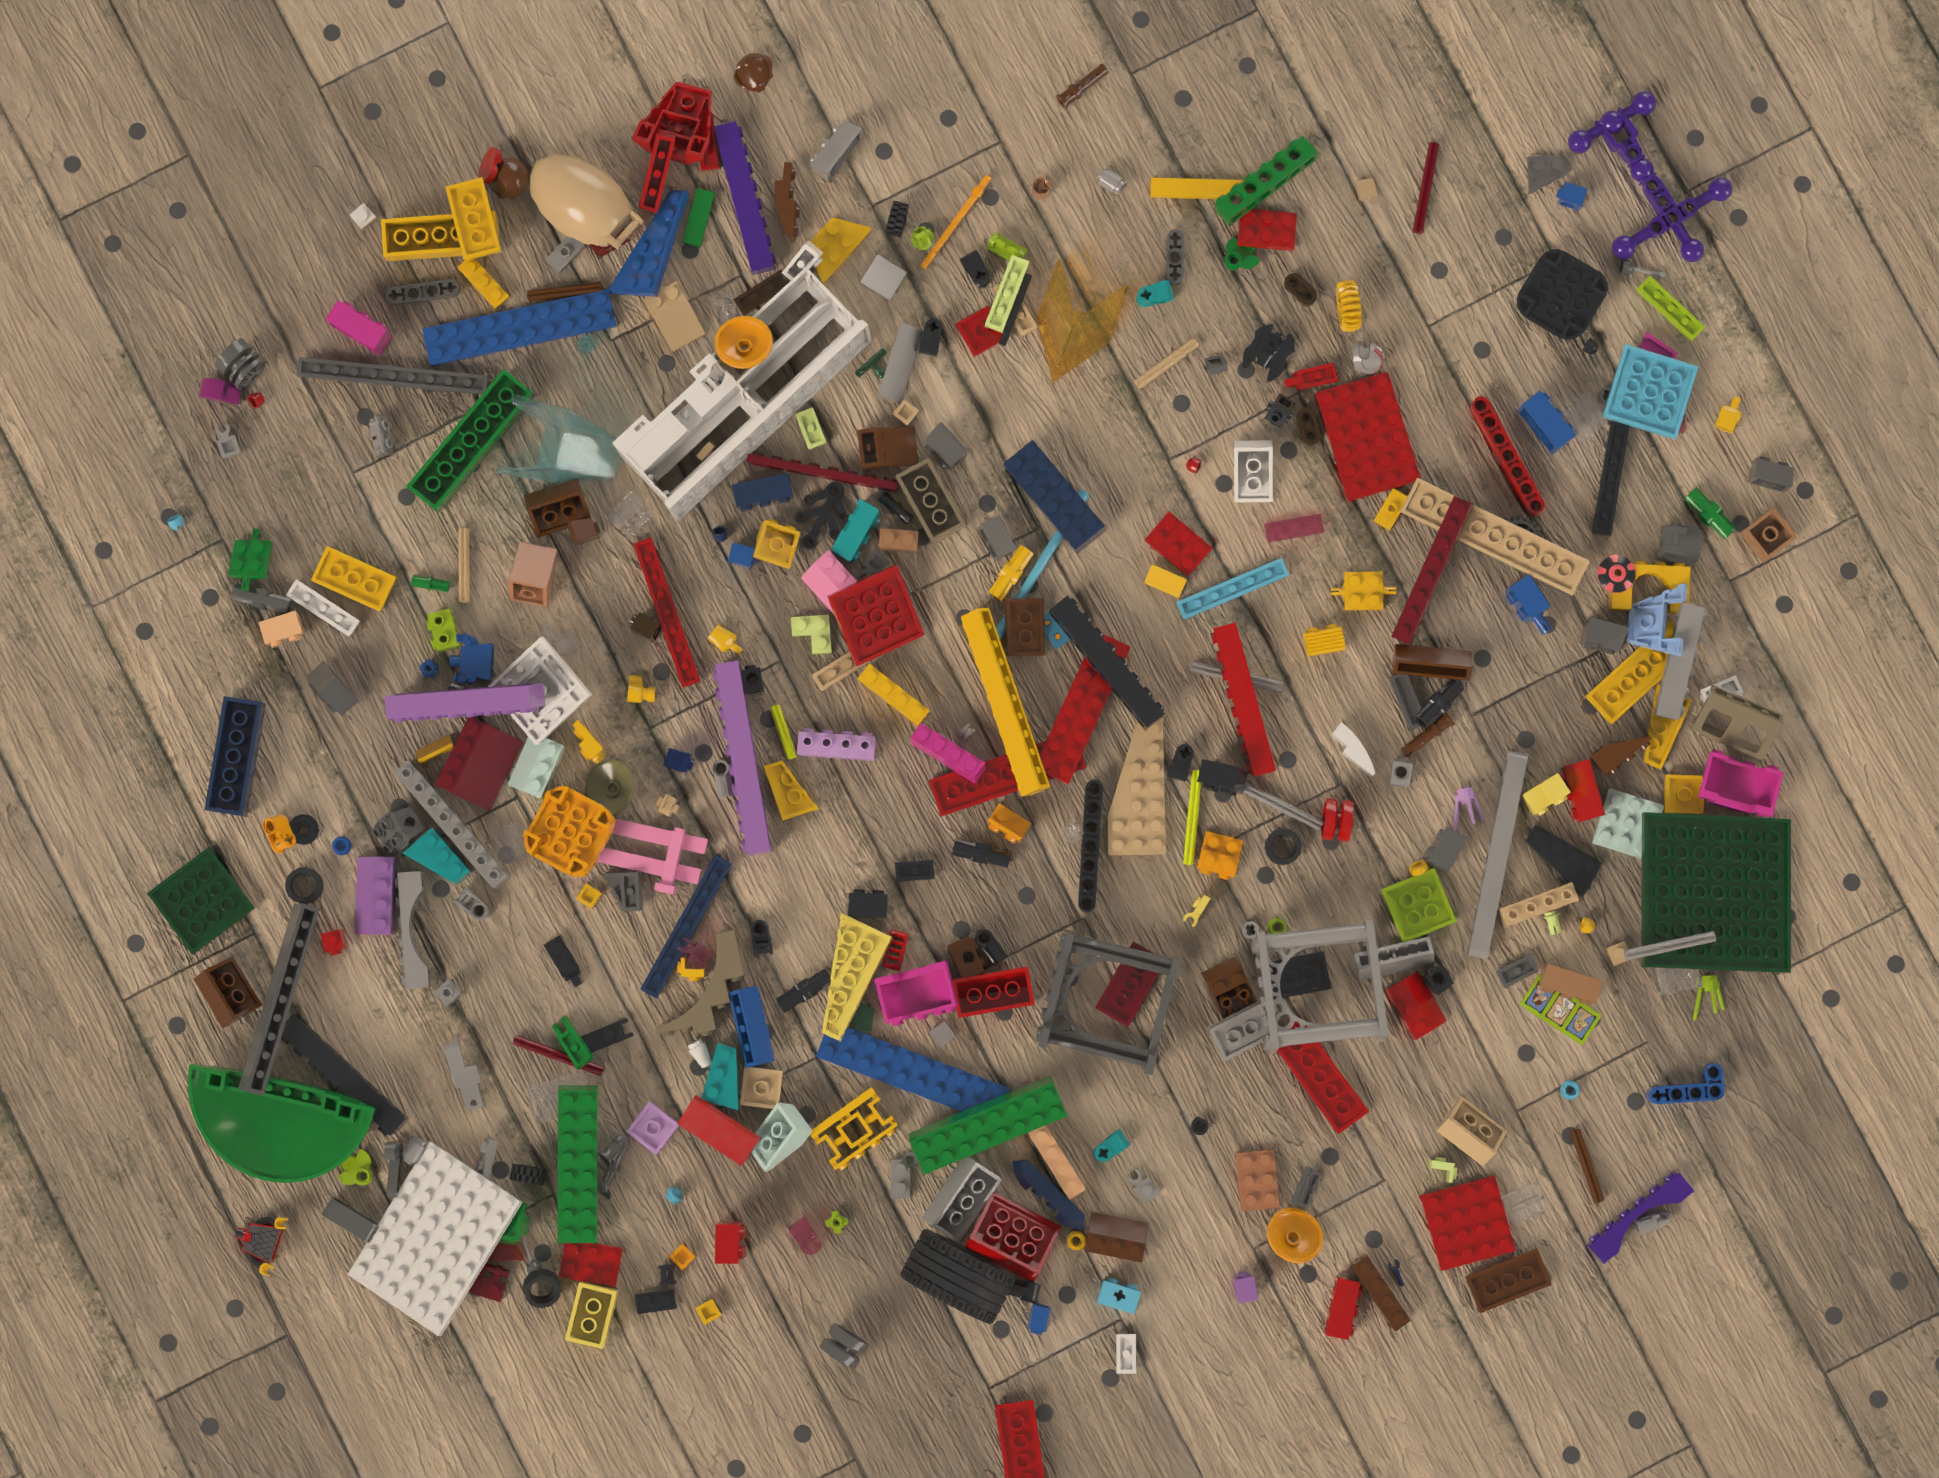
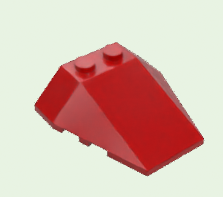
M676 81L662 97L661 102L656 107L654 106L650 110V114L638 123L632 140L651 154L656 132L675 136L670 160L687 165L702 160L710 144L712 91Z

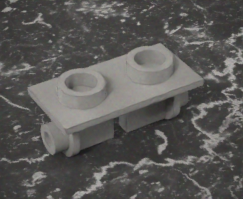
M375 416V418L370 419L369 423L371 437L378 436V439L372 440L374 453L377 457L384 456V454H394L387 417Z

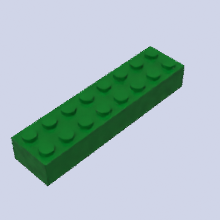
M503 369L406 487L439 514L535 398L534 393Z
M1052 1075L908 1133L909 1142L925 1175L1067 1117V1111Z
M559 1085L558 1243H597L598 1085Z

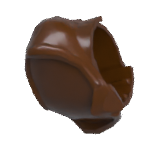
M761 53L745 55L736 65L733 77L735 83L741 88L757 93L765 90L769 80L773 78L772 59Z
M512 157L502 158L500 164L497 163L496 167L499 168V171L489 186L500 199H514L526 189L529 174L526 166L520 160Z

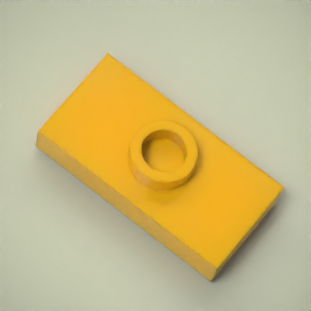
M1393 488L1373 521L1390 531L1401 513L1400 511L1408 496Z

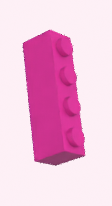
M922 723L919 724L910 737L913 746L974 784L977 783L986 770L984 761Z

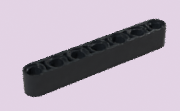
M1091 780L1086 784L1084 795L1078 908L1084 913L1091 912L1096 905L1103 793L1102 784L1098 780ZM1091 784L1098 785L1099 792L1097 794L1089 792L1088 787ZM1095 803L1098 806V811L1090 813L1087 810L1088 804ZM1087 823H1095L1097 830L1092 833L1088 832L1086 829ZM1088 841L1095 843L1096 848L1092 852L1085 849V843ZM1090 860L1094 863L1092 871L1085 870V861ZM1088 879L1093 882L1091 890L1083 888L1082 883L1084 880ZM1083 899L1091 900L1092 907L1090 909L1082 908L1081 902Z

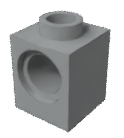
M1401 758L1391 762L1388 785L1408 788L1410 786L1413 764L1408 763L1407 759ZM1398 767L1403 768L1406 772L1403 778L1396 775Z
M447 979L434 992L447 1007L453 1005L464 994L451 979Z

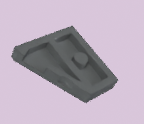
M641 871L603 874L612 887L611 891L614 897L617 898L622 911L643 910Z

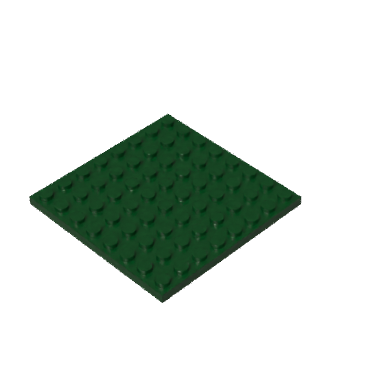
M1643 812L1641 946L1712 931L1715 933L1716 941L1641 957V967L1791 973V819Z

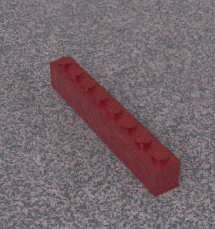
M1456 496L1453 497L1391 637L1412 645L1474 505Z

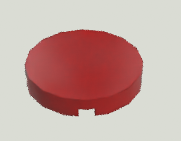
M491 147L486 152L478 174V178H483L484 184H490L495 179L499 168H496L497 163L500 164L502 161L501 150Z

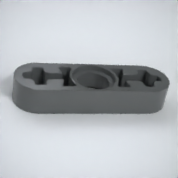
M1173 229L1169 231L1166 238V280H1169L1171 285H1178L1184 277V235L1180 230ZM1173 234H1177V237L1180 238L1177 241V248H1173V240L1170 239L1173 237ZM1171 253H1178L1180 260L1172 262L1169 258ZM1173 267H1177L1176 273L1180 275L1176 281L1173 280V277L1169 276L1173 274Z

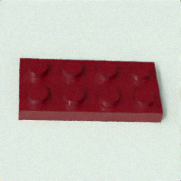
M1134 941L1129 947L1153 953ZM1120 963L1095 1009L1129 1027L1159 973Z

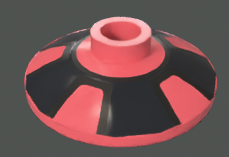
M1622 555L1606 557L1600 563L1597 570V578L1600 585L1612 593H1621L1628 590L1633 585L1636 577L1633 563ZM1615 570H1620L1621 575L1616 576Z

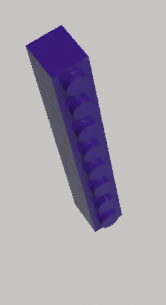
M736 121L714 126L752 275L774 270L773 264H777L774 252L770 253L768 246H771L772 243L770 235H765L764 228L767 227L765 216H760L759 210L763 209L760 198L756 199L754 192L758 191L756 181H751L750 174L753 173L751 162H746L745 156L749 155L746 144L742 145L740 139L744 137L742 127H737Z

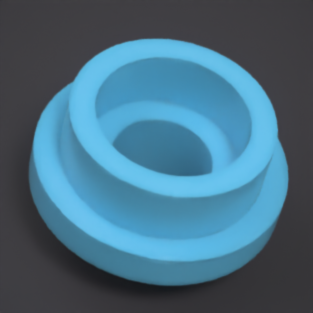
M1568 1080L1561 1085L1560 1093L1565 1099L1573 1100L1578 1097L1580 1088L1575 1081ZM1569 1086L1573 1088L1571 1094H1568L1566 1091Z
M669 1187L665 1196L671 1203L677 1205L684 1200L683 1193L679 1188Z

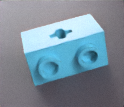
M1108 1277V1280L1103 1279L1097 1303L1135 1314L1141 1291L1137 1290L1138 1286L1130 1283H1127L1126 1286L1120 1285L1119 1280ZM1119 1290H1122V1294H1124L1125 1296L1124 1298L1120 1297V1299L1117 1300V1297L1114 1295V1293H1118Z

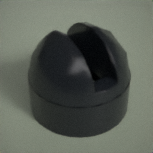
M1589 338L1582 351L1590 355L1598 351L1599 345L1594 339Z

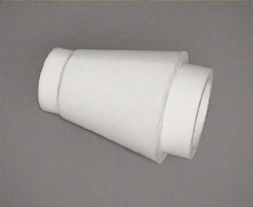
M701 1038L687 1045L689 1053L701 1068L707 1067L712 1063L706 1043Z

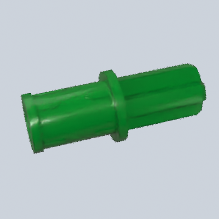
M417 575L412 576V587L425 588L428 591L448 592L450 590L449 581L434 579L433 576H430V578Z

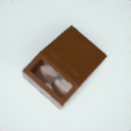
M884 427L857 430L862 471L912 466L919 463L915 427Z
M1645 735L1607 742L1591 754V758L1605 775L1607 773L1612 775L1620 769V763L1623 761L1627 763L1635 757L1634 752L1638 749H1641V751L1646 749L1651 744L1650 740L1652 737Z
M1232 957L1201 972L1222 1019L1257 1002L1244 970L1236 957Z

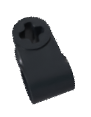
M974 250L960 258L964 269L974 284L979 288L987 287L990 283V276L978 251ZM978 275L984 276L985 280L978 279Z
M931 318L925 323L918 353L937 357L942 329L941 322L938 319ZM932 324H936V328H938V330L935 329L934 332H930L931 330L928 327H931Z
M1183 744L1177 747L1167 777L1186 782L1194 755L1193 748L1190 745ZM1187 748L1189 756L1182 758L1180 750Z
M760 919L754 921L751 925L754 957L767 953L773 955V945L768 923ZM757 923L765 925L764 933L759 934L755 931Z

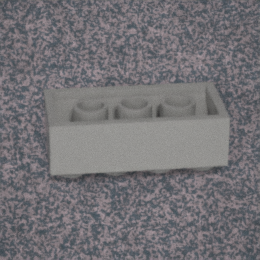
M970 1156L960 1160L921 1218L938 1231L959 1243L1002 1178Z

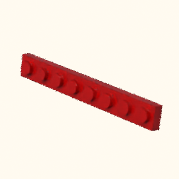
M648 538L634 543L633 545L682 688L700 683L701 681L653 540Z

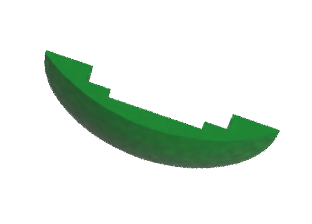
M189 1064V1103L202 1136L225 1162L240 1172L257 1179L276 1183H293L310 1180L326 1174L354 1153L367 1134L373 1120L374 1107L328 1089L270 1075L264 1096L238 1090L244 1070Z

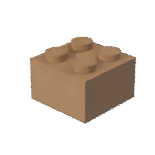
M1774 507L1739 533L1762 563L1769 560L1797 538L1796 534Z

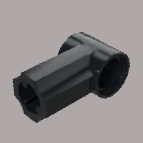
M981 929L976 933V942L994 966L1008 957L989 930ZM983 932L989 934L990 939L987 943H981L979 940V935Z
M1015 1279L1008 1295L1036 1304L1041 1285L1031 1281Z

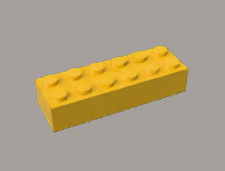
M491 211L499 239L498 215L495 211ZM452 214L381 219L383 257L386 261L462 256Z

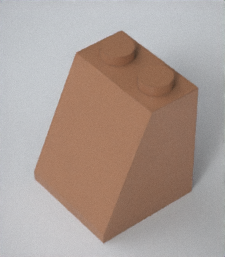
M530 542L519 543L509 578L510 600L543 607L548 606L558 560L557 549H553L550 546L534 545Z

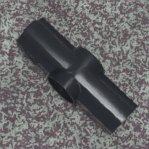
M1450 679L1440 690L1435 692L1427 700V704L1414 717L1417 724L1425 729L1428 728L1438 716L1444 714L1451 707L1454 699L1464 690L1463 684L1459 680Z
M955 839L952 855L971 859V861L988 865L989 863L1008 868L1011 851L994 848L984 843H972Z
M823 969L809 979L806 978L797 983L791 990L779 996L776 1000L783 1012H788L796 1007V1005L808 1001L816 996L817 992L829 986L831 977L826 969Z

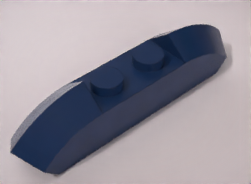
M1028 1160L1012 1161L1014 1173L1020 1185L1025 1191L1032 1186V1192L1039 1199L1043 1196L1048 1201L1046 1205L1053 1212L1055 1210L1058 1211V1214L1054 1217L1057 1221L1074 1229H1085L1084 1213Z

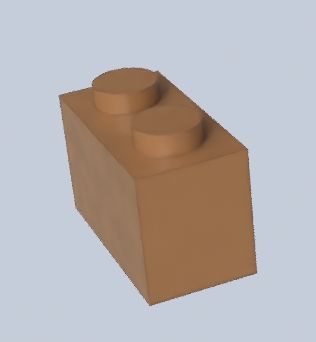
M880 528L879 550L917 553L919 533L918 531Z

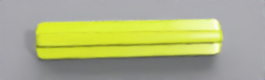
M780 705L771 706L770 711L788 760L797 757Z

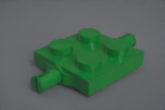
M257 528L252 529L251 539L235 540L228 576L230 578L243 579L241 587L243 591H249L251 580L266 579L273 543L270 540H259L261 530Z

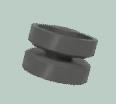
M833 1323L828 1332L835 1340L824 1338L819 1347L833 1359L855 1369L860 1362V1358L852 1350L859 1354H864L869 1344L846 1328Z

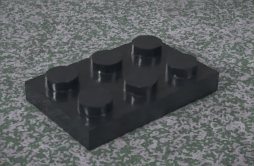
M1324 951L1291 957L1281 973L1280 991L1282 998L1332 989ZM1282 959L1275 960L1272 962L1280 964L1282 963ZM1269 965V967L1273 970V973L1271 972V974L1276 975L1277 968L1271 967ZM1276 987L1272 989L1274 993L1278 992Z

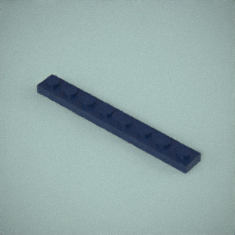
M717 855L713 857L640 990L658 999L731 868L732 863Z

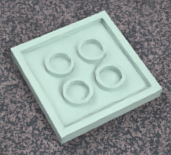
M1608 788L1603 803L1605 815L1599 817L1592 844L1642 859V813H1662L1664 805Z

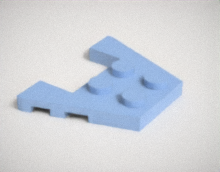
M1685 583L1679 584L1673 590H1665L1661 595L1654 598L1651 596L1632 604L1629 611L1627 642L1671 655L1682 656L1683 639L1680 637L1665 639L1667 605L1686 602L1687 585Z

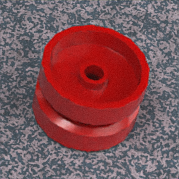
M1325 798L1321 839L1332 840L1337 829L1338 841L1349 842L1354 821V803L1352 800H1342L1338 811L1337 800Z

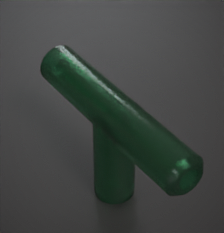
M882 348L855 371L856 376L861 377L871 368L882 379L885 373L876 363L887 354L886 350Z

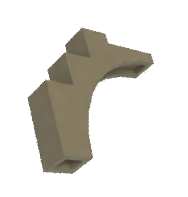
M735 930L715 934L717 946L716 965L705 993L685 1014L671 1022L656 1026L657 1034H662L663 1037L674 1035L673 1031L681 1030L682 1033L693 1031L692 1027L695 1026L697 1033L707 1036L713 1034V1030L717 1029L712 1007L715 1006L716 1010L727 1007V1003H730L726 980L729 979L730 983L741 981L742 976H745Z

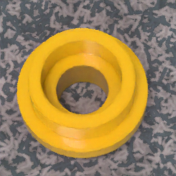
M1073 1231L1067 1236V1245L1072 1250H1081L1086 1244V1237L1080 1231ZM1074 1237L1080 1238V1242L1078 1244L1073 1243Z

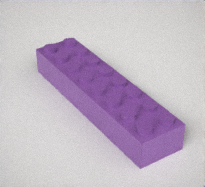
M543 683L399 693L385 696L387 719H394V722H404L406 720H435L446 717L490 716L501 713H529L539 711V707L545 706Z

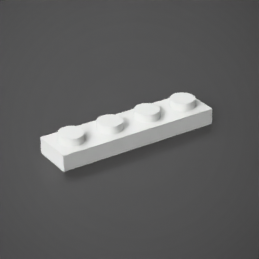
M297 579L286 594V596L349 637L352 636L361 621Z

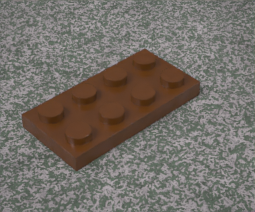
M1538 1248L1464 1276L1479 1313L1552 1285Z

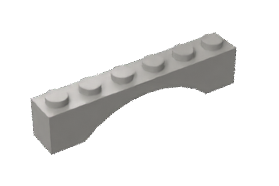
M422 871L397 873L398 877H395V888L399 889V897H396L397 908H400V916L397 917L398 927H401L402 935H399L400 947L403 946V954H400L401 966H404V973L401 976L402 985H405L406 989L431 987L430 967L418 953L412 933L414 910L425 891L424 874Z

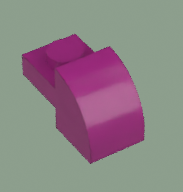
M203 378L198 398L239 405L241 390L234 384L223 380Z

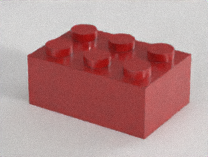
M719 1221L715 1224V1264H739L746 1256V1246L742 1245V1240L746 1238V1226H743V1222Z

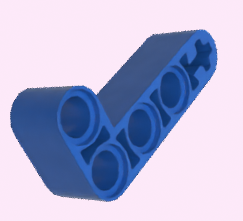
M1715 1063L1706 1064L1702 1069L1703 1083L1650 1087L1646 1092V1098L1652 1104L1719 1100L1724 1096L1725 1092L1722 1067ZM1712 1066L1717 1071L1714 1077H1710L1708 1074V1070ZM1713 1086L1718 1088V1094L1715 1097L1710 1094V1089ZM1694 1087L1699 1090V1095L1696 1098L1691 1096V1090ZM1674 1089H1678L1680 1092V1096L1677 1099H1673L1671 1096V1092ZM1656 1092L1665 1093L1666 1097H1657L1656 1101V1098H1653L1652 1094H1655Z

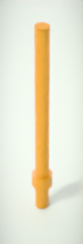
M985 175L978 186L975 185L972 189V194L920 264L923 270L928 268L975 201L984 194L983 190L992 179L990 176Z

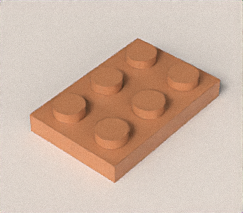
M1274 1149L1235 1153L1241 1211L1280 1208Z

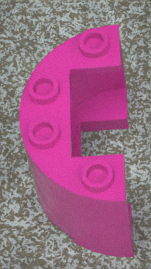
M1712 749V752L1710 751L1708 754L1698 798L1702 800L1706 798L1705 802L1730 810L1773 817L1784 772L1778 771L1779 767L1773 765L1759 768L1755 767V763L1750 761L1741 763L1736 761L1737 758L1723 755V751Z
M947 960L874 979L885 1024L892 1023L893 1026L904 1024L903 1020L916 1017L917 1020L928 1018L927 1014L934 1012V1016L957 1010L956 1006H958Z

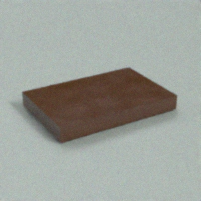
M1044 598L1005 599V656H1043Z

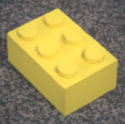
M584 1281L579 1282L565 1340L604 1349L619 1290Z

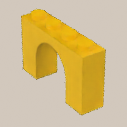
M1635 561V564H1633L1636 571L1635 580L1643 575H1652L1663 582L1666 590H1673L1679 584L1685 583L1687 585V599L1684 603L1689 604L1690 567H1685L1684 563H1674L1673 566H1666L1665 562H1654V565H1647L1646 561ZM1615 570V575L1620 576V570ZM1633 585L1621 593L1609 592V611L1628 612L1631 610ZM1680 603L1668 604L1667 614H1677Z

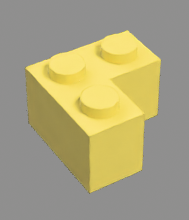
M1557 773L1520 797L1532 816L1535 814L1540 816L1549 810L1547 808L1549 805L1554 803L1556 806L1567 800L1568 797L1566 795L1571 792Z

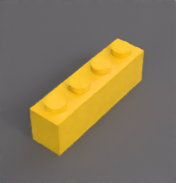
M870 663L857 678L859 682L917 727L930 713L929 709Z

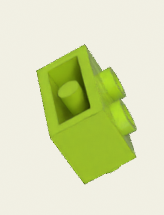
M450 608L427 614L428 620H426L428 631L432 630L433 638H431V644L433 649L442 653L462 647L461 642L457 643L456 641L458 631L453 612Z

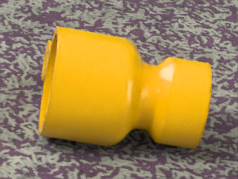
M630 675L627 702L641 703L643 700L654 702L656 687L644 688L642 676Z

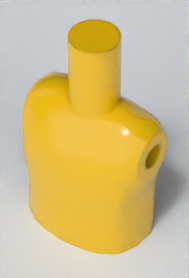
M1734 396L1730 406H1722L1714 425L1715 427L1728 433L1734 432L1742 415L1737 410L1741 398Z
M720 624L715 627L707 639L722 652H727L731 649L740 655L743 651V648L735 643L736 635Z

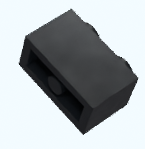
M853 889V893H849L848 916L887 918L888 894H884L883 890H873V893L870 894L865 893L863 889Z

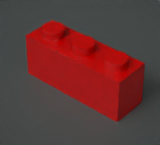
M1336 1276L1324 1330L1325 1335L1349 1340V1336H1353L1355 1325H1352L1353 1317H1357L1359 1309L1356 1302L1357 1298H1361L1363 1290L1359 1281Z

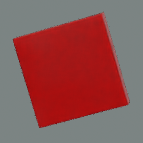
M989 305L955 324L973 357L998 345L1002 336L1001 332L985 327L991 310Z

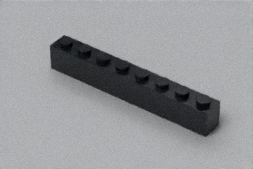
M1067 595L1049 610L1050 616L1145 731L1164 717V707L1158 701L1155 702L1152 699L1151 691L1146 686L1143 688L1139 683L1140 678L1137 674L1129 671L1127 662L1115 654L1116 649L1110 642L1106 643L1102 638L1104 635L1101 630L1092 626L1090 617L1078 609L1080 606L1074 598L1070 599Z
M292 1014L288 1018L281 1040L286 1044L290 1043L295 1047L293 1051L298 1056L307 1058L309 1060L307 1064L312 1069L321 1071L323 1073L321 1077L329 1084L332 1082L336 1085L335 1090L338 1093L374 1107L375 1112L372 1122L374 1121L379 1125L377 1129L383 1135L393 1136L409 1118L297 1014Z

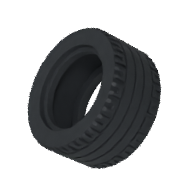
M928 1229L922 1230L919 1239H917L914 1245L915 1248L912 1249L910 1257L905 1262L906 1266L903 1267L900 1273L901 1278L939 1301L975 1319L992 1324L1011 1290L1010 1287L1015 1282V1275L940 1234Z

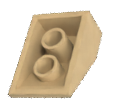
M677 281L659 290L657 297L648 296L644 298L646 306L672 353L706 335Z

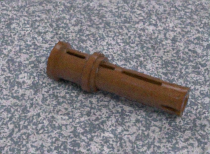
M1101 63L1075 85L1070 84L1068 89L1062 94L1056 95L1059 104L1064 109H1067L1070 103L1081 98L1084 91L1108 74V69ZM1096 75V77H1094L1091 81L1085 84L1086 81H1088L1090 78Z
M1445 712L1426 730L1402 747L1401 751L1409 758L1431 739L1441 736L1444 730L1454 726L1455 723Z

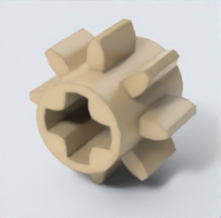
M665 794L664 798L659 797L655 804L659 806L657 811L668 817H671L672 813L677 814L680 808L677 805L678 799Z

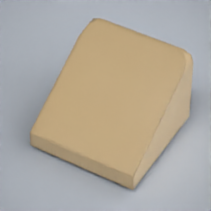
M1373 178L1355 181L1354 184L1359 201L1378 197Z

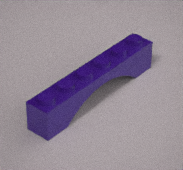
M1669 1173L1664 1177L1665 1181L1661 1185L1656 1184L1649 1189L1650 1194L1645 1198L1643 1196L1639 1197L1634 1202L1635 1206L1630 1210L1628 1208L1623 1210L1619 1214V1219L1615 1222L1611 1220L1603 1227L1604 1231L1600 1234L1597 1232L1588 1239L1590 1242L1586 1245L1600 1263L1605 1264L1620 1251L1625 1232L1639 1215L1658 1205L1680 1203L1694 1192L1680 1173Z

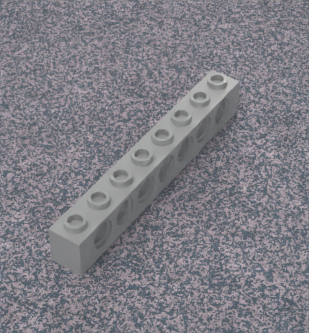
M407 760L394 771V774L493 889L496 890L510 878L508 873L412 761Z

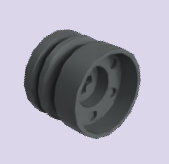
M243 338L229 345L215 363V367L224 376L230 375V382L235 383L234 385L239 390L250 385L262 373L267 364V361L260 357L258 352L252 353L253 348Z

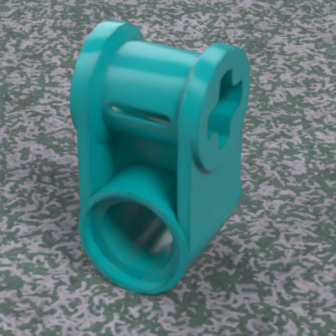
M1169 280L1140 288L1136 297V301L1141 307L1164 304L1174 300ZM1145 294L1146 296H1149L1148 300H1146L1145 297H1142V295Z
M1118 1129L1096 1146L1093 1154L1097 1161L1106 1162L1131 1144L1122 1131ZM1100 1148L1102 1150H1107V1152L1105 1153L1107 1156L1106 1158L1098 1156L1100 1154Z

